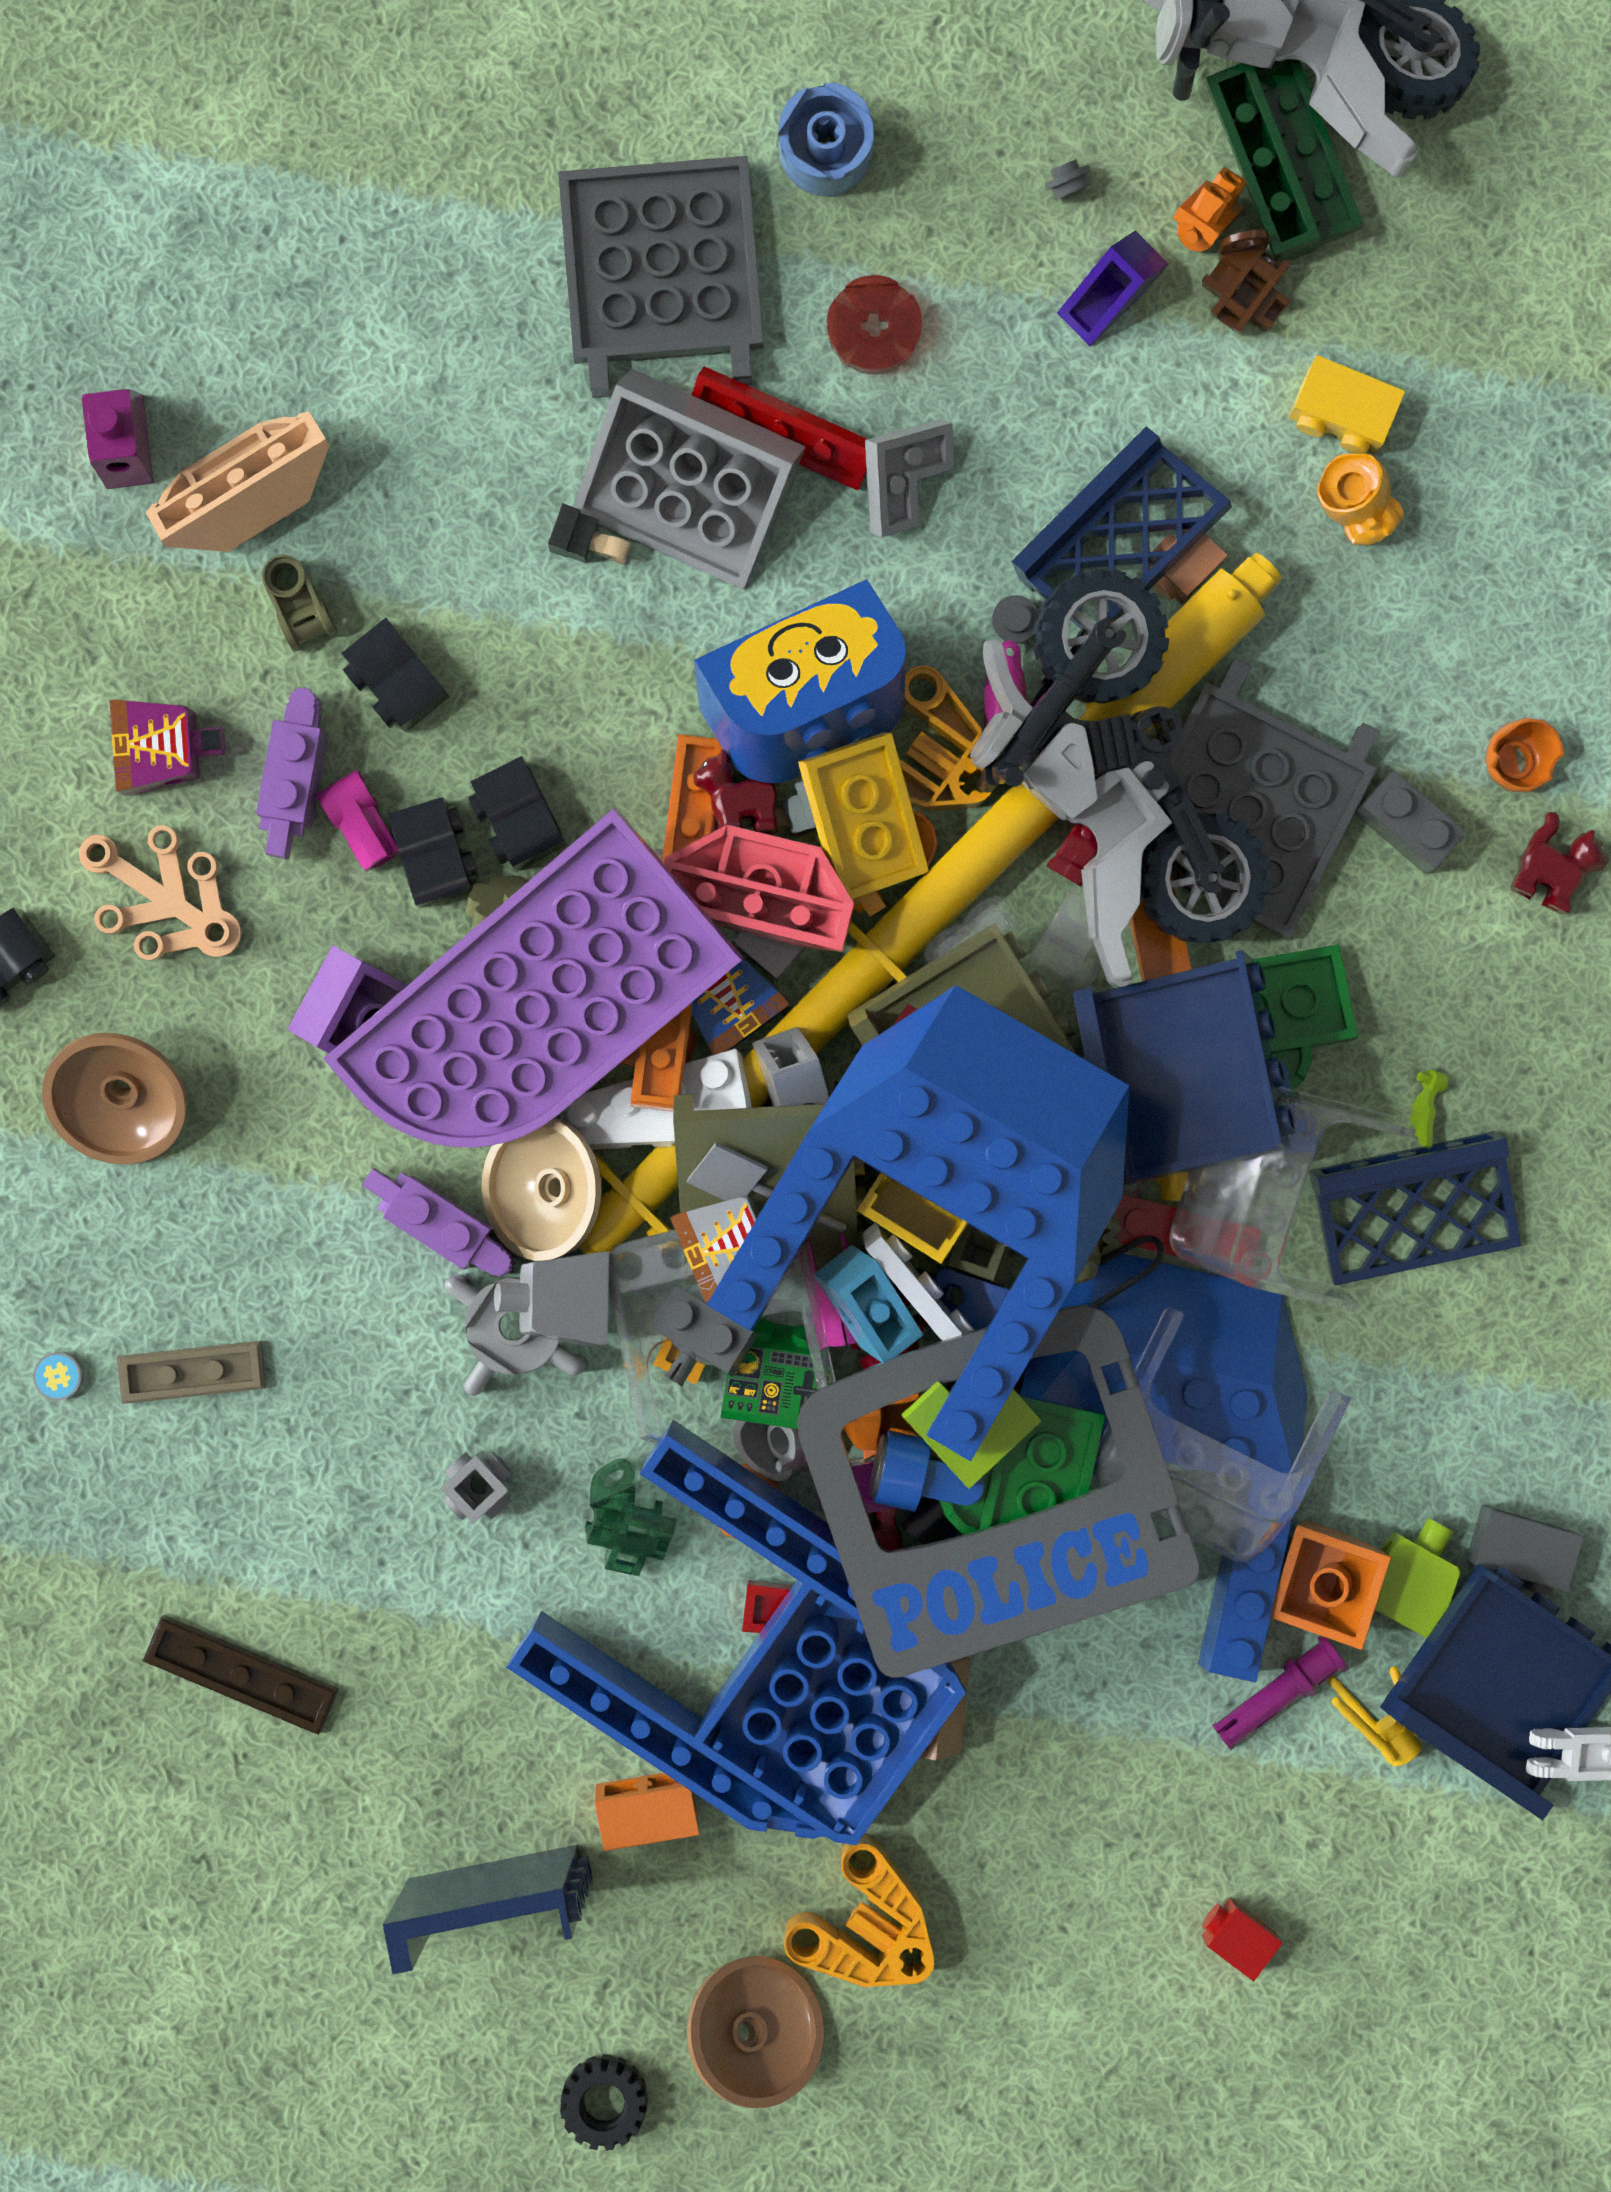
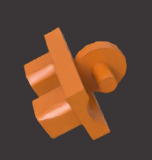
M1223 167L1213 183L1206 180L1178 208L1172 219L1179 223L1177 227L1178 237L1186 248L1199 252L1209 249L1238 219L1245 208L1244 205L1237 201L1246 186L1240 176Z

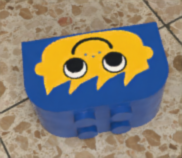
M867 579L695 659L699 710L721 747L727 752L730 762L741 774L763 783H780L792 780L801 775L798 761L883 732L888 733L896 726L905 707L906 649L903 636Z

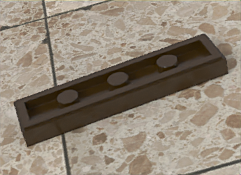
M165 1615L161 1616L142 1660L145 1663L317 1735L321 1733L339 1691V1688Z

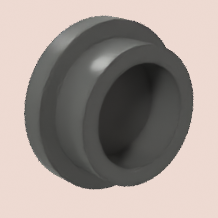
M1077 159L1050 170L1053 180L1045 183L1047 191L1052 189L1056 200L1091 185L1087 174L1091 172L1090 166L1088 164L1080 168Z
M1019 595L1009 596L1002 599L996 605L992 615V626L995 633L1003 641L1010 640L1017 644L1023 643L1034 636L1033 628L1035 622L1039 619V612L1036 605L1030 599Z

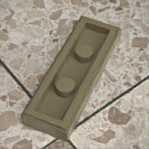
M262 1341L117 1356L122 1404L266 1388Z

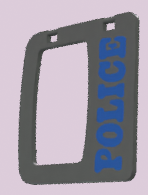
M1076 1305L1059 1309L1031 1359L1074 1350L1086 1356L1123 1463L1122 1474L1119 1478L1088 1493L1003 1524L925 1545L896 1550L884 1549L880 1546L875 1536L841 1433L846 1424L876 1409L928 1390L937 1381L945 1384L957 1380L988 1327L922 1347L856 1372L816 1390L802 1405L797 1421L799 1440L876 1665L886 1676L892 1678L907 1676L1192 1585L1198 1578L1200 1571L1199 1562L1122 1332L1114 1318L1102 1309L1088 1305ZM1118 1362L1127 1388L1110 1393L1102 1366ZM1167 1508L1175 1534L1159 1538L1151 1513Z

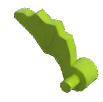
M1429 1069L1425 1073L1419 1072L1416 1076L1417 1081L1421 1082L1424 1089L1412 1104L1413 1112L1409 1118L1413 1124L1412 1135L1417 1136L1419 1143L1428 1149L1432 1147L1433 1124L1436 1115L1434 1107L1435 1096L1437 1093L1444 1092L1448 1086V1076L1443 1072Z

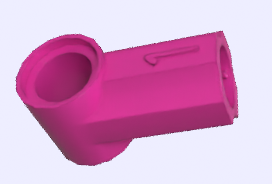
M355 770L315 794L331 823L337 830L340 829L359 864L363 867L364 871L368 872L393 859L399 854L392 834L376 809L379 806L378 802L369 793L364 784L366 782L360 772Z

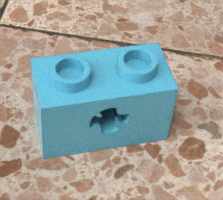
M853 1245L849 1246L814 1274V1277L860 1348L881 1363L898 1356L923 1336L878 1262Z

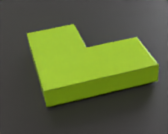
M937 1381L901 1414L968 1489L1041 1422V1419L1013 1389L970 1462L926 1436L929 1427L949 1395V1392L940 1382Z

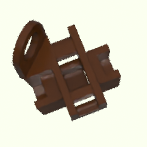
M1266 230L1244 231L1224 238L1219 247V263L1210 275L1206 274L1202 279V286L1220 299L1211 310V315L1238 335H1240L1249 321L1266 333L1272 328L1273 322L1281 311L1291 302L1290 299L1274 288L1291 263L1284 259L1279 264L1265 253L1270 241L1269 232ZM1253 271V272H1254L1255 274H1257L1259 277H1261L1262 279H1264L1267 283H1266V284L1263 283L1261 280H1259L1257 277H1255L1254 275H1252L1250 272ZM1224 308L1228 309V310H1229L1230 312H1232L1234 315H1236L1237 317H1239L1240 320H1237L1236 318H1234L1232 315H1230L1228 312H1226V311L1224 310Z

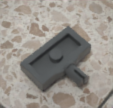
M674 1285L649 1325L652 1329L670 1339L680 1351L665 1377L682 1387L697 1362L713 1365L733 1377L758 1337L753 1331H749L676 1285Z

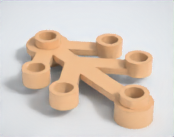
M160 825L153 828L148 835V844L158 856L163 885L121 858L119 847L112 839L103 835H93L81 844L79 858L87 870L97 874L109 872L152 901L124 908L114 905L100 907L94 917L95 925L100 931L107 934H118L125 927L174 917L191 927V929L163 936L152 931L140 933L135 939L134 949L136 954L142 959L155 961L160 959L165 953L196 947L206 955L223 957L231 954L238 947L242 936L241 926L231 913L223 911L216 877L219 872L217 859L209 853L197 852L188 861V872L199 883L202 912L187 902L177 853L180 838L174 829ZM163 832H169L172 838L170 846L160 849L156 844L158 835ZM102 845L105 849V857L100 862H93L90 857L92 848ZM207 858L211 862V870L208 874L201 876L196 871V864L200 859ZM109 911H115L118 915V922L113 928H106L103 923L104 915ZM215 924H220L224 929V936L221 940L213 942L208 935L209 929ZM154 937L158 943V948L155 953L147 955L143 951V943L147 938Z

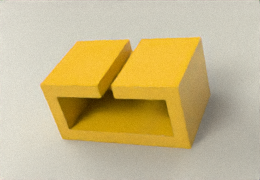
M1316 355L1308 368L1288 418L1296 421V428L1307 435L1323 437L1324 433H1329L1342 440L1340 446L1351 453L1367 454L1369 451L1376 454L1384 444L1405 391Z

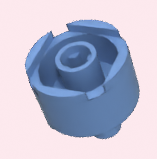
M824 83V86L810 89L807 87L798 91L786 103L780 116L778 135L780 162L789 179L800 189L819 196L837 197L855 187L868 172L874 149L873 120L863 98L844 85ZM829 136L834 137L833 143L827 142L822 144L818 142V139L825 141Z

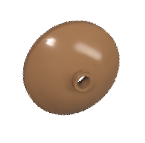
M96 1033L70 1042L53 1058L47 1068L42 1085L44 1108L56 1132L77 1151L106 1163L135 1164L157 1157L175 1142L187 1116L186 1090L179 1073L172 1063L151 1045L123 1034ZM117 1080L126 1082L130 1088H122Z
M750 1956L732 1960L710 1974L702 1983L693 1999L687 2023L689 2053L693 2065L705 2085L726 2102L745 2108H766L781 2104L796 2095L807 2084L819 2063L824 2041V2023L817 1997L802 1975L784 1962L763 1956ZM742 2023L748 2028V2035L744 2041H741L738 2037V2028Z

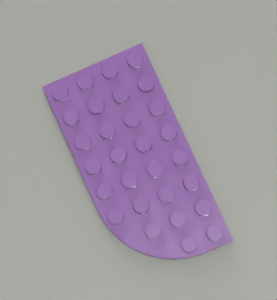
M615 807L323 1059L372 1113L405 1134L433 1144L450 1147L473 1148L501 1144L535 1131L560 1114L742 961L743 956Z

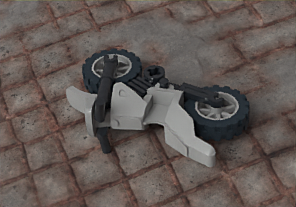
M1143 0L1160 11L1156 25L1157 59H1160L1161 64L1172 66L1177 59V71L1172 91L1173 96L1177 100L1185 101L1191 96L1195 73L1200 63V49H1206L1208 54L1223 59L1270 69L1275 61L1280 62L1285 59L1300 60L1308 64L1317 76L1309 105L1355 149L1357 148L1397 178L1403 177L1416 157V144L1385 115V112L1393 115L1394 111L1403 113L1402 118L1414 120L1417 115H1423L1424 119H1431L1436 117L1439 111L1443 113L1448 112L1461 99L1480 64V61L1476 60L1480 54L1479 42H1474L1473 37L1476 34L1474 27L1470 22L1467 24L1462 19L1464 14L1455 5L1451 9L1448 5L1444 4L1446 0ZM1392 34L1397 43L1384 40V36ZM1439 56L1442 65L1432 58ZM1422 69L1432 76H1424Z
M1095 569L1076 575L1057 586L1049 598L1044 600L1038 611L1040 613L1039 619L1035 622L1033 628V635L1036 636L1037 643L1034 646V653L1036 659L1040 658L1043 665L1041 671L1045 677L1041 681L1043 686L1030 703L1020 694L1012 680L1001 641L997 638L984 642L983 659L987 676L1003 712L995 714L974 745L970 757L977 768L983 769L977 782L981 791L986 793L992 792L998 784L1006 783L1009 786L1015 787L1022 783L1033 796L1062 820H1069L1071 823L1085 825L1093 832L1098 844L1097 854L1084 866V870H1081L1089 938L1093 939L1107 982L1112 986L1124 987L1131 982L1132 972L1121 934L1140 905L1141 899H1143L1146 907L1143 910L1150 920H1154L1159 925L1157 928L1165 934L1173 935L1178 940L1185 942L1211 943L1233 938V935L1243 932L1253 924L1251 920L1254 916L1260 915L1266 903L1262 901L1265 893H1269L1271 887V880H1267L1266 870L1271 869L1268 856L1263 857L1261 841L1257 836H1252L1247 831L1249 828L1244 823L1233 821L1224 814L1196 813L1187 791L1171 763V750L1180 741L1183 730L1179 716L1172 709L1158 706L1135 712L1131 715L1127 714L1098 721L1078 720L1066 712L1075 698L1085 703H1109L1129 697L1136 691L1143 689L1151 682L1152 676L1161 669L1164 662L1161 660L1163 653L1167 652L1169 646V638H1165V628H1168V620L1166 614H1161L1158 607L1161 605V602L1155 593L1150 594L1145 589L1146 584L1136 577L1132 579L1126 576V572L1114 569L1111 571ZM1097 600L1096 624L1091 622L1078 608L1087 602ZM1107 601L1113 603L1125 613L1113 623L1107 618ZM1072 617L1083 628L1075 638L1067 639L1068 624ZM1129 620L1132 623L1134 641L1125 639L1126 632L1124 630L1118 631V628ZM1118 646L1132 650L1129 659L1121 667H1119L1112 651L1113 648ZM1105 659L1110 672H1095ZM1153 724L1157 733L1148 740L1144 730L1150 728ZM1212 844L1219 846L1226 852V855L1220 860ZM1231 862H1233L1235 871V882L1221 878V873ZM1173 864L1178 874V879L1170 881ZM1180 887L1184 892L1189 893L1183 907L1174 896L1172 888ZM1222 888L1233 890V894L1228 902L1221 908L1215 893L1220 892ZM1202 892H1204L1212 911L1210 914L1192 912Z

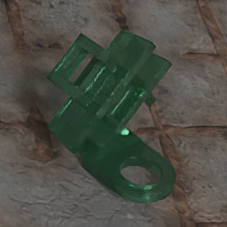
M619 1458L601 1467L592 1478L590 1506L593 1509L594 1519L593 1522L586 1521L587 1544L607 1548L604 1554V1569L639 1577L647 1557L658 1560L664 1559L674 1534L677 1519L662 1516L663 1501L655 1500L652 1509L635 1505V1469L627 1459ZM617 1470H624L622 1477L616 1483L607 1487L602 1486L603 1481L609 1474ZM632 1526L646 1530L643 1534L630 1531L628 1528ZM618 1553L633 1556L632 1562L616 1559Z

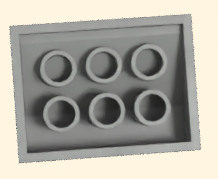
M631 369L615 385L573 507L580 509L582 514L598 519V524L744 590L790 489L805 446L637 370Z

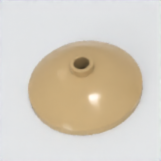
M554 1117L544 1126L525 1136L491 1146L482 1173V1201L488 1222L494 1228L493 1231L498 1239L510 1251L520 1257L534 1261H544L562 1258L570 1254L584 1242L596 1222L601 1202L599 1167L588 1142L582 1134L567 1122Z

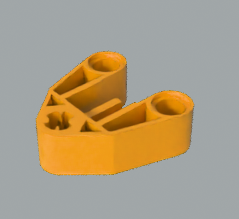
M922 665L912 668L905 674V707L926 722L927 727L964 753L961 758H958L924 732L919 734L905 755L935 775L943 783L940 787L900 759L899 762L912 808L921 811L976 808L983 805L988 800L991 792L980 793L974 790L970 795H967L962 791L964 782H959V778L962 776L970 779L974 774L979 776L982 774L983 769L977 768L970 757L974 745L983 733L981 727L936 669ZM916 680H927L934 686L936 694L931 700L926 702L918 701L911 696L909 686Z
M864 1834L857 1845L844 1844L841 1849V1870L844 1877L850 1884L866 1894L868 1900L900 1922L901 1925L899 1928L862 1901L853 1909L845 1925L879 1949L881 1953L877 1956L840 1928L837 1930L818 1915L811 1912H801L789 1919L785 1927L784 1949L787 1956L798 1965L862 1987L917 1984L926 1980L934 1968V1954L920 1897L874 1837ZM858 1850H867L875 1856L876 1860L870 1868L859 1870L850 1864V1856ZM811 1929L815 1931L819 1939L816 1944L807 1948L797 1945L793 1941V1935L798 1930ZM913 1948L920 1949V1963L915 1964L913 1959L911 1965L904 1963L903 1951L905 1949H909L910 1953H912Z

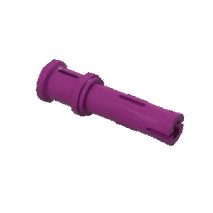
M1317 1637L1318 1643L1298 1659L1289 1658L1285 1661L1286 1665L1283 1666L1285 1671L1220 1721L1212 1724L1230 1750L1234 1749V1746L1302 1695L1305 1698L1309 1696L1312 1698L1317 1694L1316 1688L1336 1672L1341 1671L1345 1673L1350 1669L1326 1637Z

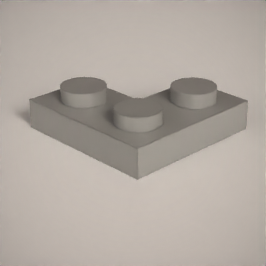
M942 419L865 440L871 534L885 537L919 526L917 480L954 469L952 422Z

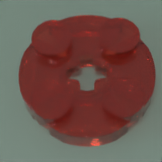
M868 275L854 279L845 286V289L838 294L836 299L834 298L828 310L827 336L831 348L842 364L864 374H884L905 364L910 360L921 336L922 316L918 302L912 294L910 296L904 288L899 286L897 281L890 277ZM869 314H878L879 321L887 322L888 324L887 329L880 330L879 336H870L869 331L862 330L861 323L868 322Z

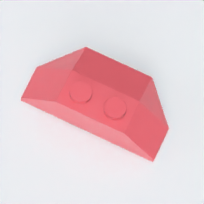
M725 825L682 850L665 857L664 864L716 926L800 947L843 952L855 904L821 847Z

